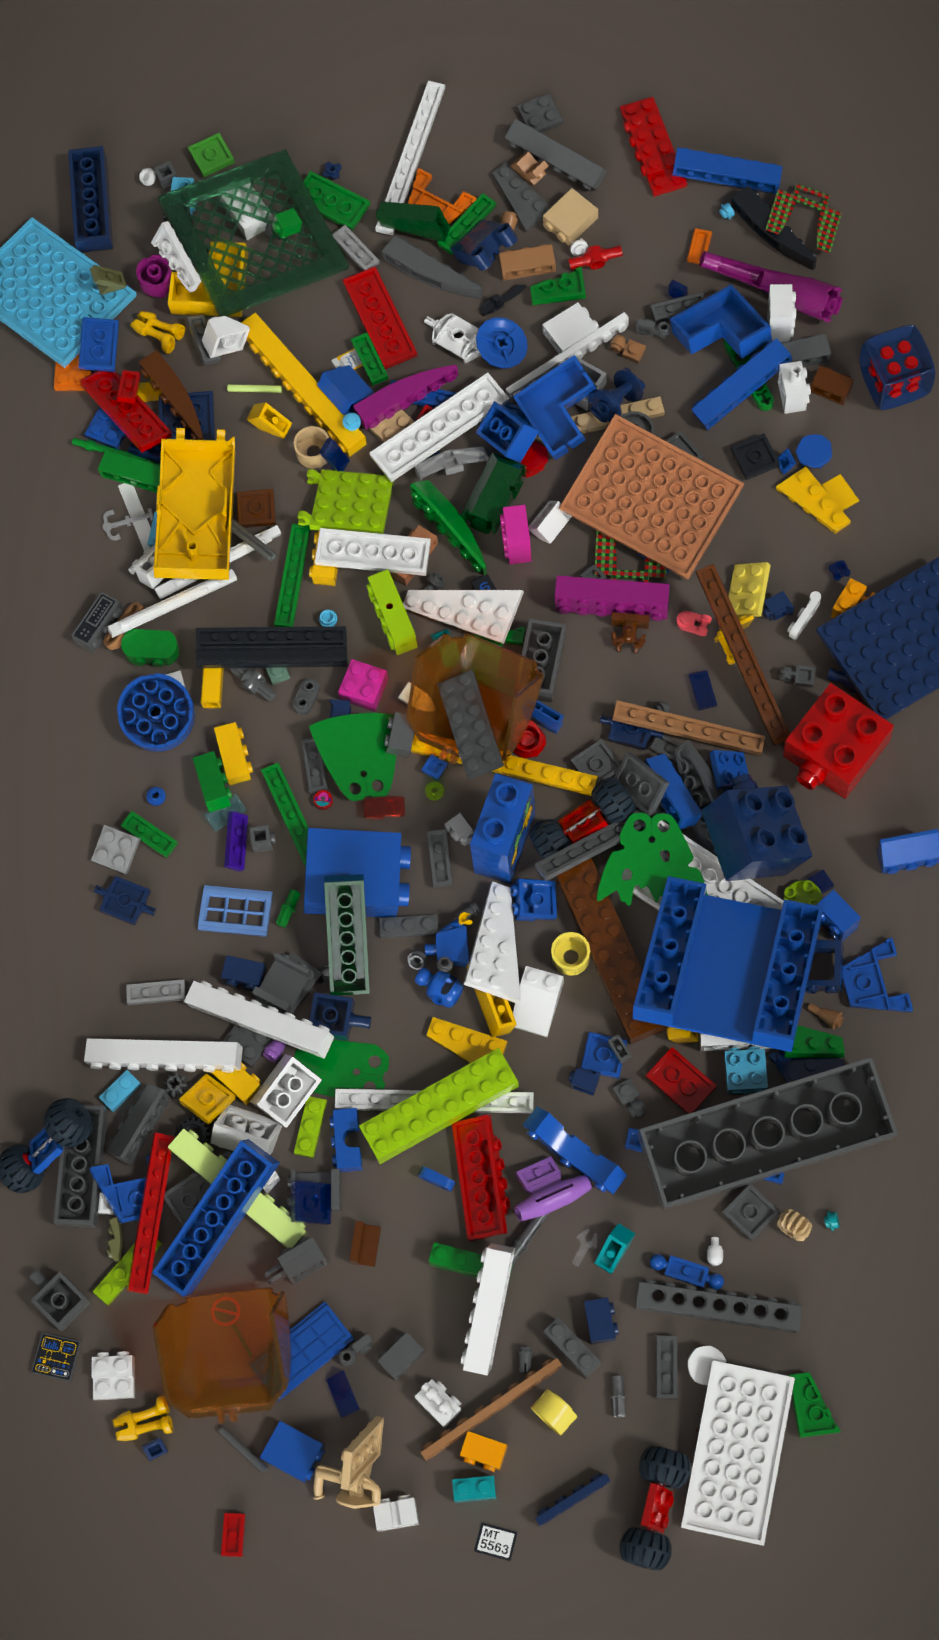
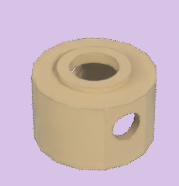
M310 426L303 428L296 434L293 444L297 460L301 465L306 468L315 469L327 464L331 458L332 449L329 436L325 430L320 427ZM311 447H318L321 450V453L317 456L311 457L307 455V451Z

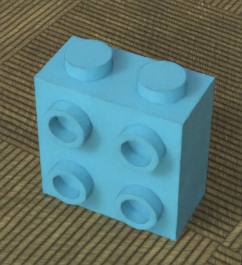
M755 1046L749 1047L748 1050L729 1048L728 1051H725L727 1095L757 1093L768 1089L765 1049Z

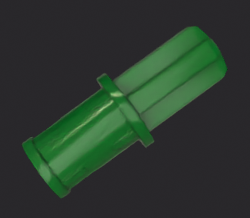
M290 889L284 904H281L282 909L276 920L278 926L283 928L287 926L292 913L296 911L294 908L301 896L299 892Z

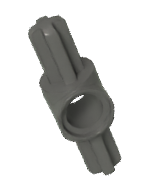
M230 668V671L241 679V685L249 693H259L269 702L274 700L276 693L265 685L266 680L255 669Z

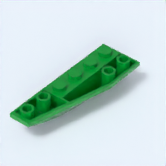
M429 480L412 483L410 485V494L414 507L424 512L425 518L436 525L435 527L441 535H446L450 545L460 550V555L472 563L471 565L477 573L481 572L483 576L487 575L486 565L477 542L454 506Z

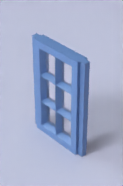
M204 885L198 930L267 937L273 892ZM210 897L225 898L224 908L208 907ZM229 898L245 900L244 910L229 909ZM249 900L264 902L263 912L249 911ZM208 910L223 912L222 922L206 920ZM227 912L242 913V924L226 922ZM247 914L263 915L261 926L246 924Z

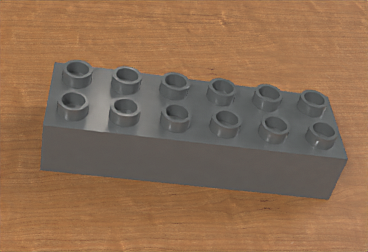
M872 1057L639 1129L637 1133L661 1211L891 1140L898 1135Z

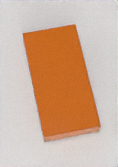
M694 229L687 262L699 264L702 253L704 251L708 252L712 231Z

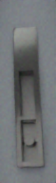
M394 235L382 250L384 261L429 286L461 296L476 299L483 297L482 287L477 282H472L462 273L453 271L449 265H443L438 262L434 256H428L423 253L419 247H413L404 238H398Z

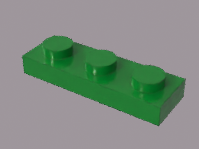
M366 332L352 338L351 343L371 385L374 386L388 380V374L368 333Z
M133 811L130 812L120 825L122 829L131 835L141 838V842L165 858H168L178 845L176 840Z

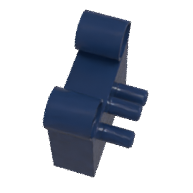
M482 219L450 249L459 263L477 267L480 271L489 268L496 260L494 255L500 253L498 248L501 245L510 247L517 242L518 237L509 223L501 224Z

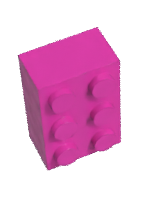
M525 505L503 507V514L500 515L505 558H509V565L532 562Z

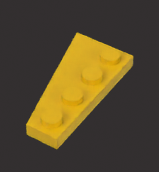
M804 467L776 486L778 492L784 493L788 496L789 500L793 503L796 502L805 512L812 514L817 518V521L835 534L851 522L807 467Z

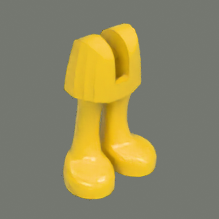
M140 311L137 315L138 319H134L130 326L142 336L149 335L158 339L161 342L163 352L167 354L172 353L175 348V339L181 340L185 334V326L179 323H165L158 320L154 313ZM155 327L160 328L168 333L158 331L155 329Z
M164 1395L158 1396L156 1405L150 1409L132 1413L129 1410L112 1420L114 1427L128 1425L127 1429L115 1433L117 1441L138 1439L140 1434L154 1430H163L166 1434L172 1433L173 1422L170 1415L161 1417L153 1422L137 1425L140 1421L170 1413Z

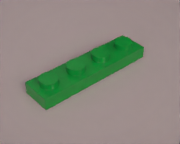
M482 193L453 224L448 232L446 241L437 242L438 246L452 255L453 253L450 248L482 219H485L496 207V202Z

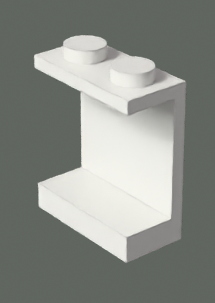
M579 303L542 324L544 336L558 354L600 328L595 320L592 321L589 317L588 310Z

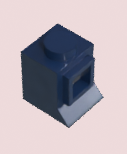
M784 591L764 600L762 612L766 619L769 618L770 621H776L786 614L793 615L794 607Z
M329 699L331 705L330 718L351 714L352 707L349 700Z
M581 1067L580 1069L576 1068V1071L572 1070L569 1077L571 1089L594 1096L601 1071L593 1074V1071Z

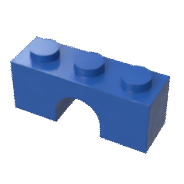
M357 1108L333 1110V1116H330V1126L334 1128L335 1134L331 1136L332 1148H336V1155H333V1167H337L341 1172L361 1171L363 1169L360 1147H348L345 1144V1138L349 1133L360 1131Z

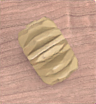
M785 1209L777 1221L778 1228L796 1241H804L812 1229L811 1222L793 1209Z

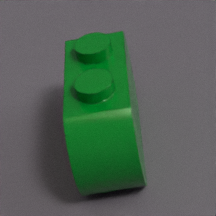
M131 629L125 633L121 641L122 650L127 660L137 666H144L145 664L155 667L169 666L177 660L180 653L176 637L170 631Z

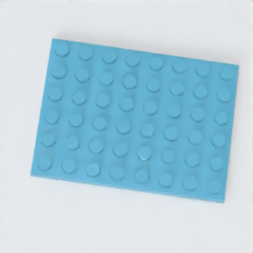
M32 217L0 248V321L64 368L80 353L83 317L113 320L137 294L127 286L124 289L100 295L90 271L93 265H99Z

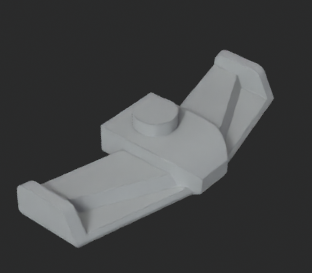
M483 446L448 449L415 465V472L419 481L442 469L446 475L464 471L463 464L487 463L489 456Z

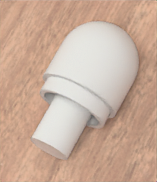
M711 1237V1246H708L707 1261L712 1266H718L723 1261V1249L719 1245L718 1237Z

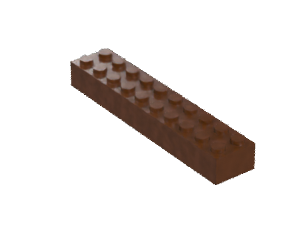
M592 858L555 877L580 934L589 943L591 959L630 1045L666 1030L664 1025L633 1019V1006L643 970L609 895L601 901H597L601 878Z

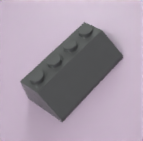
M147 1084L146 1087L140 1090L138 1101L129 1108L127 1119L125 1122L122 1121L117 1129L118 1134L107 1145V1153L129 1167L171 1100L164 1089L151 1084Z

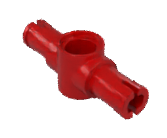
M595 245L587 248L586 253H583L584 255L570 258L568 261L571 270L580 266H587L596 270L604 267L605 262H608V260L623 256L620 245L607 249Z

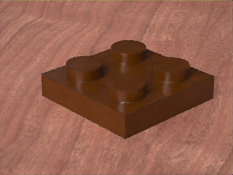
M273 489L237 492L238 523L241 526L248 528L276 525Z

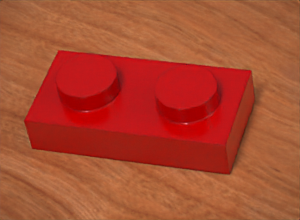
M122 371L117 402L136 403L141 372Z
M224 1513L221 1556L243 1557L246 1514Z

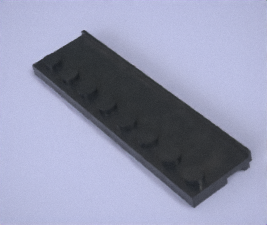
M346 626L196 628L197 668L347 667Z

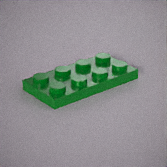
M312 171L308 173L292 196L293 202L342 227L346 225L351 231L354 230L371 205L369 200Z

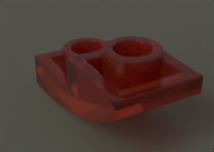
M386 796L363 800L364 818L383 819L384 816L404 817L405 815L404 797Z

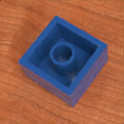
M834 889L816 904V906L823 907L820 927L824 926L829 931L828 935L833 940H842L843 942L858 929L861 917Z

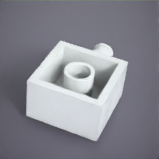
M802 361L779 365L777 382L784 414L806 411L807 403H809L811 390L809 383L806 384L807 370L806 367L802 366Z

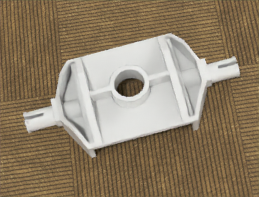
M453 313L446 314L436 321L429 316L425 318L424 323L433 327V345L436 343L464 360L465 364L481 356L476 344V335L479 328ZM460 332L463 334V337L455 338L454 334Z

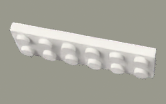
M320 528L315 564L372 571H385L389 569V572L426 576L431 539Z

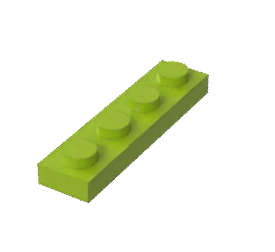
M157 1240L155 1252L162 1245L159 1240ZM134 1245L93 1291L108 1306L128 1284Z

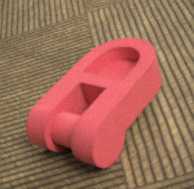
M682 611L678 614L676 623L683 631L706 636L708 632L707 626L711 623L712 617L691 611ZM699 622L700 626H695V623Z

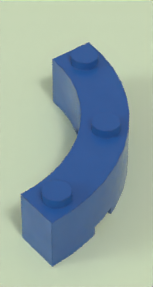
M536 1106L523 1123V1126L528 1130L527 1135L534 1140L538 1139L557 1155L562 1165L567 1168L571 1166L580 1174L586 1175L601 1192L608 1191L614 1194L627 1177V1174L617 1164L600 1154L597 1156L590 1150L591 1148L573 1134L569 1135L564 1131V1126L542 1108Z

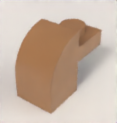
M530 152L521 154L510 166L526 183L535 185L546 175L544 170L548 167V164L545 160L537 163Z

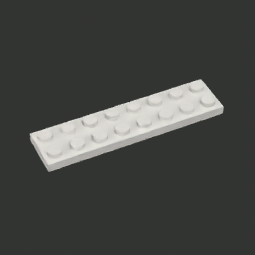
M486 373L371 451L370 456L387 478L393 482L415 467V465L421 463L481 422L494 401L506 405L510 402V399L491 375Z

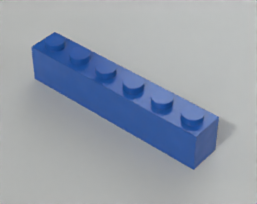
M677 147L672 175L745 188L749 185L752 190L776 194L779 189L783 166Z
M777 338L774 341H769L762 351L752 355L750 361L745 365H740L732 376L726 377L720 386L710 390L703 400L697 401L691 409L694 416L708 431L778 373L780 364L790 363L793 360L791 353Z

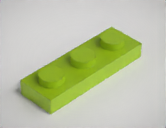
M311 1096L307 1099L294 1155L314 1159L327 1100Z

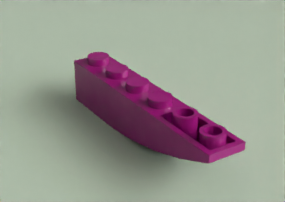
M450 365L401 379L353 406L354 413L359 415L365 430L375 428L381 421L392 418L395 413L407 409L413 402L422 400L430 392H435L447 382L454 381L458 376V368L456 365Z

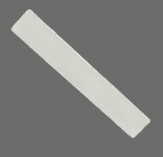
M125 483L118 485L130 517L145 514L134 486ZM143 519L133 522L144 551L147 548L150 549L151 547L147 545L151 530L148 520Z

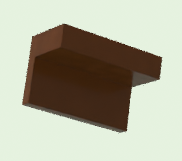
M362 1221L355 1222L349 1259L351 1264L375 1267L381 1227L365 1225Z

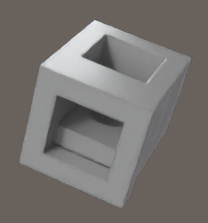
M460 813L444 824L447 833H450L455 842L459 841L464 846L471 842L474 831Z

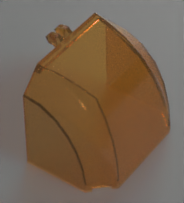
M443 634L415 657L406 719L419 741L442 750L439 755L441 760L446 759L449 754H452L449 758V763L454 765L461 757L438 683L473 670L502 759L505 761L520 742L529 724L544 675L542 672H539L535 660L471 634H464V637H450V634Z
M268 1287L197 1295L185 1298L186 1302L174 1306L172 1303L166 1305L152 1328L167 1403L189 1419L218 1416L219 1423L225 1422V1415H229L231 1422H236L237 1416L240 1413L268 1411L274 1406L287 1389L291 1369L290 1327L284 1291L274 1293L273 1288Z

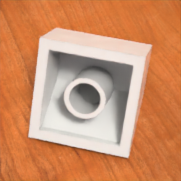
M227 316L213 317L208 320L202 343L210 358L243 350L250 328Z

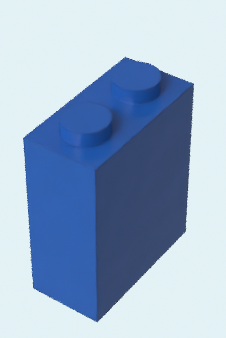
M350 365L324 371L317 384L343 415L353 413V406L374 394L371 388Z
M279 1421L260 1459L306 1483L307 1480L310 1481L315 1473L314 1466L317 1461L320 1462L326 1451L323 1450L325 1446L322 1443Z

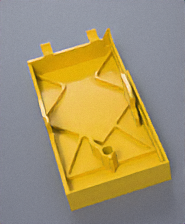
M176 428V439H161L160 486L157 488L156 501L157 524L153 566L154 578L229 580L236 452L235 437L225 441V430L217 429V440H186L185 428Z

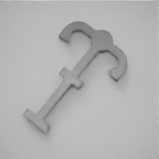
M149 508L148 513L129 518L127 515L125 520L115 523L108 522V517L115 514L114 510L107 511L103 516L104 524L102 528L107 532L110 540H120L119 533L115 536L111 535L112 528L126 524L131 526V523L147 518L153 520L152 509Z

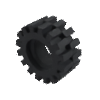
M192 1116L191 1119L187 1117L184 1122H180V1126L176 1127L175 1137L178 1136L183 1128L187 1132L195 1128L201 1132L200 1143L204 1144L206 1142L209 1144L211 1142L212 1131L209 1125L199 1117Z

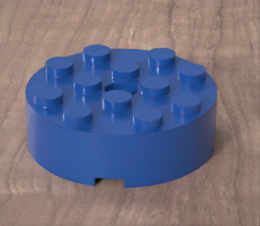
M154 673L136 678L123 690L118 701V720L122 731L132 743L147 751L162 752L180 745L189 736L195 722V706L190 694L178 680L165 674ZM160 708V715H151L154 709Z

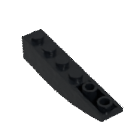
M748 185L732 196L731 207L765 242L795 262L811 270L816 268V255L805 247L804 242L794 235L793 230L789 226L785 225L779 234L765 230L771 213V207L760 198L756 190H752Z

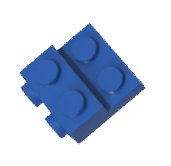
M518 879L514 882V885L511 886V896H514L512 910L515 920L557 919L555 881Z

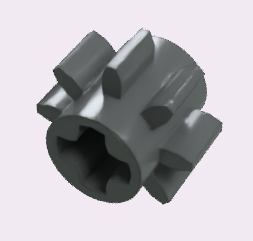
M178 1072L175 1073V1076L168 1074L169 1079L167 1082H163L164 1086L168 1087L165 1090L167 1094L172 1092L173 1098H176L178 1094L183 1096L184 1089L188 1088V1085L184 1084L187 1080L186 1077L179 1078ZM176 1082H178L179 1085H177L174 1089L172 1085H175Z

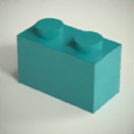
M494 1476L452 1479L455 1503L497 1499Z

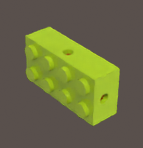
M389 569L367 577L369 583L366 585L371 603L373 602L377 618H380L381 627L384 634L387 635L391 651L395 650L396 655H400L418 648L414 629Z

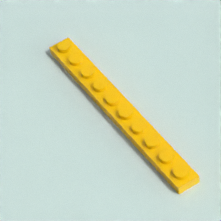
M415 732L411 747L412 753L429 757L432 754L441 760L462 764L456 742ZM501 753L504 766L491 771L592 796V790L598 781V776L503 753Z

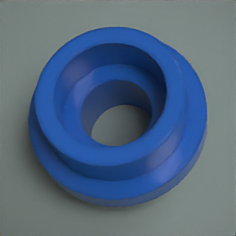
M153 787L147 792V800L153 806L161 805L166 799L164 790L159 787ZM154 794H159L158 798H153Z

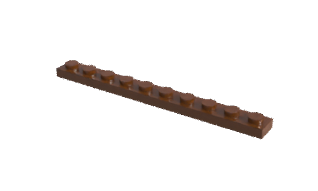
M714 563L695 572L769 738L773 746L785 741L789 737L790 732Z

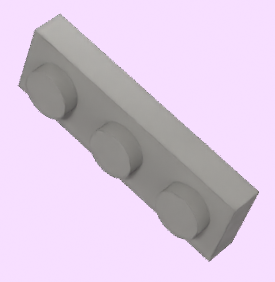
M346 225L332 234V239L362 271L379 264V259Z
M185 980L126 985L127 1004L139 1005L185 1000Z

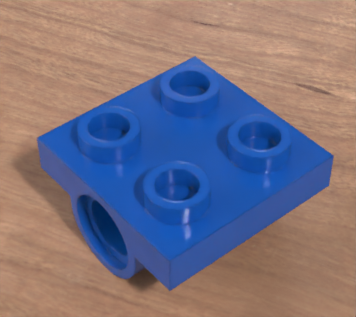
M713 750L709 753L717 789H722L724 792L731 790L730 781L733 778L748 774L744 752Z

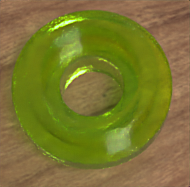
M430 782L425 788L426 796L430 800L441 799L444 795L443 785L439 782ZM433 788L438 789L436 793L431 792Z

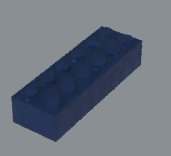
M103 146L68 150L74 242L76 248L81 253L113 249L107 157Z

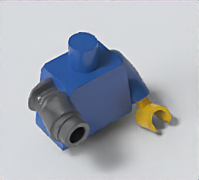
M462 912L459 918L440 929L439 933L435 934V944H425V955H437V967L440 971L451 973L453 966L466 967L469 964L467 928L464 924H472V920H466L467 916L471 915L470 913Z

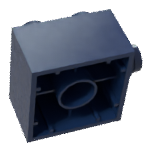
M750 774L740 775L730 781L731 790L725 791L701 810L726 881L784 876L813 856L807 841V834L800 822L795 808V801L788 786L758 788L757 783L753 781Z

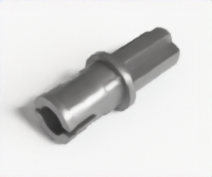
M611 1376L612 1395H610V1398H612L614 1418L625 1417L624 1398H626V1395L624 1394V1376Z

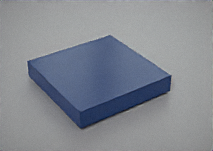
M589 1032L581 1068L593 1071V1074L601 1071L602 1076L619 1079L622 1064H620L608 1045V1040L613 1037ZM622 1039L625 1046H627V1040Z

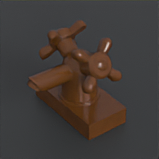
M612 612L611 626L622 627V636L617 637L615 631L611 633V640L617 652H621L620 647H622V643L634 644L633 648H635L633 653H638L639 649L646 643V635L643 634L638 639L636 637L637 628L649 629V615Z

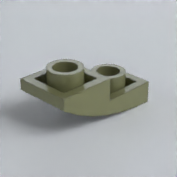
M117 1217L109 1220L111 1226H108L111 1237H115V1239L108 1241L109 1247L106 1249L109 1258L114 1259L118 1263L123 1256L124 1240L122 1226Z

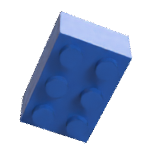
M495 401L476 431L480 437L505 457L521 463L539 432L510 408Z

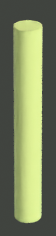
M228 384L227 390L228 392L282 393V386Z

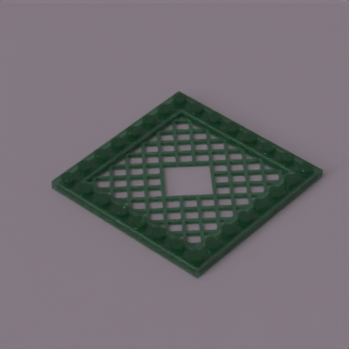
M286 149L158 196V202L180 243L183 245L184 251L191 259L192 265L199 274L200 280L220 317L235 314L349 269V264ZM267 177L265 183L258 181L262 178ZM270 178L279 181L277 187L268 184ZM281 182L283 183L286 191L280 189ZM251 183L249 189L243 187L244 185ZM254 183L263 186L261 193L252 190ZM266 188L275 191L273 197L264 195ZM235 189L233 195L227 193V191ZM238 189L247 192L245 199L236 196ZM278 192L287 195L285 202L275 199ZM250 194L259 197L257 203L248 200ZM219 195L217 201L211 199V197ZM222 195L231 198L229 205L220 202ZM289 197L291 198L294 205L287 203ZM262 198L271 201L269 208L260 205ZM234 200L243 203L241 209L232 206ZM203 201L201 207L195 205V203ZM206 201L216 204L213 211L204 208ZM274 202L283 205L281 212H284L285 207L294 208L296 213L298 211L302 218L303 226L301 231L295 233L299 235L297 242L287 237L281 239L273 231L265 254L232 242L242 214L272 225L273 221L268 220L269 214L273 213L276 215L281 213L271 209ZM246 204L255 207L253 214L244 211ZM218 206L227 208L225 215L216 212ZM190 207L200 210L197 217L188 214ZM258 208L267 211L265 218L256 215ZM230 210L239 213L237 220L228 217ZM202 212L211 214L209 221L200 218ZM214 216L223 219L221 226L212 223ZM190 219L195 220L194 226L192 225ZM226 220L235 223L233 230L224 227ZM198 222L207 225L205 232L196 229ZM210 226L219 229L217 236L208 233ZM305 226L307 227L310 234L303 232ZM222 231L231 234L229 240L220 238ZM198 234L203 235L202 240H200ZM301 236L311 239L309 246L299 243ZM206 237L215 240L213 247L204 244ZM274 238L283 241L281 248L272 245ZM313 240L318 249L311 247ZM218 241L227 244L225 251L216 248ZM286 242L295 245L293 252L283 249ZM230 245L239 248L237 255L228 252ZM297 247L307 249L305 256L295 253ZM270 248L279 251L277 258L267 255ZM206 249L211 250L210 255H208ZM242 250L251 253L249 260L240 257ZM309 251L319 254L317 260L307 257ZM214 252L223 254L221 261L212 259ZM281 253L291 255L289 262L279 259ZM254 254L263 257L261 264L251 261ZM226 256L235 259L233 266L223 263ZM293 257L303 260L301 267L292 264ZM266 259L275 261L273 268L264 265ZM238 260L247 263L245 270L236 267ZM278 263L287 266L285 273L276 270ZM214 264L219 265L218 270H216ZM250 265L259 268L257 275L248 272ZM222 266L231 269L229 276L220 273ZM262 269L271 272L269 279L259 276ZM234 271L243 274L241 281L232 278ZM246 275L255 278L253 285L243 282ZM221 278L227 280V282H226L225 285H224V283H223V281H222ZM230 281L239 284L237 291L227 288Z

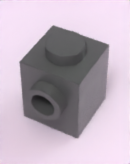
M269 825L250 828L251 845L254 853L273 850L276 838L275 833L271 832Z

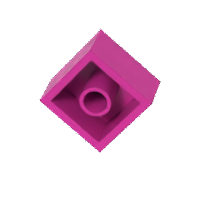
M351 659L338 691L340 700H349L350 704L375 712L389 679L387 670Z

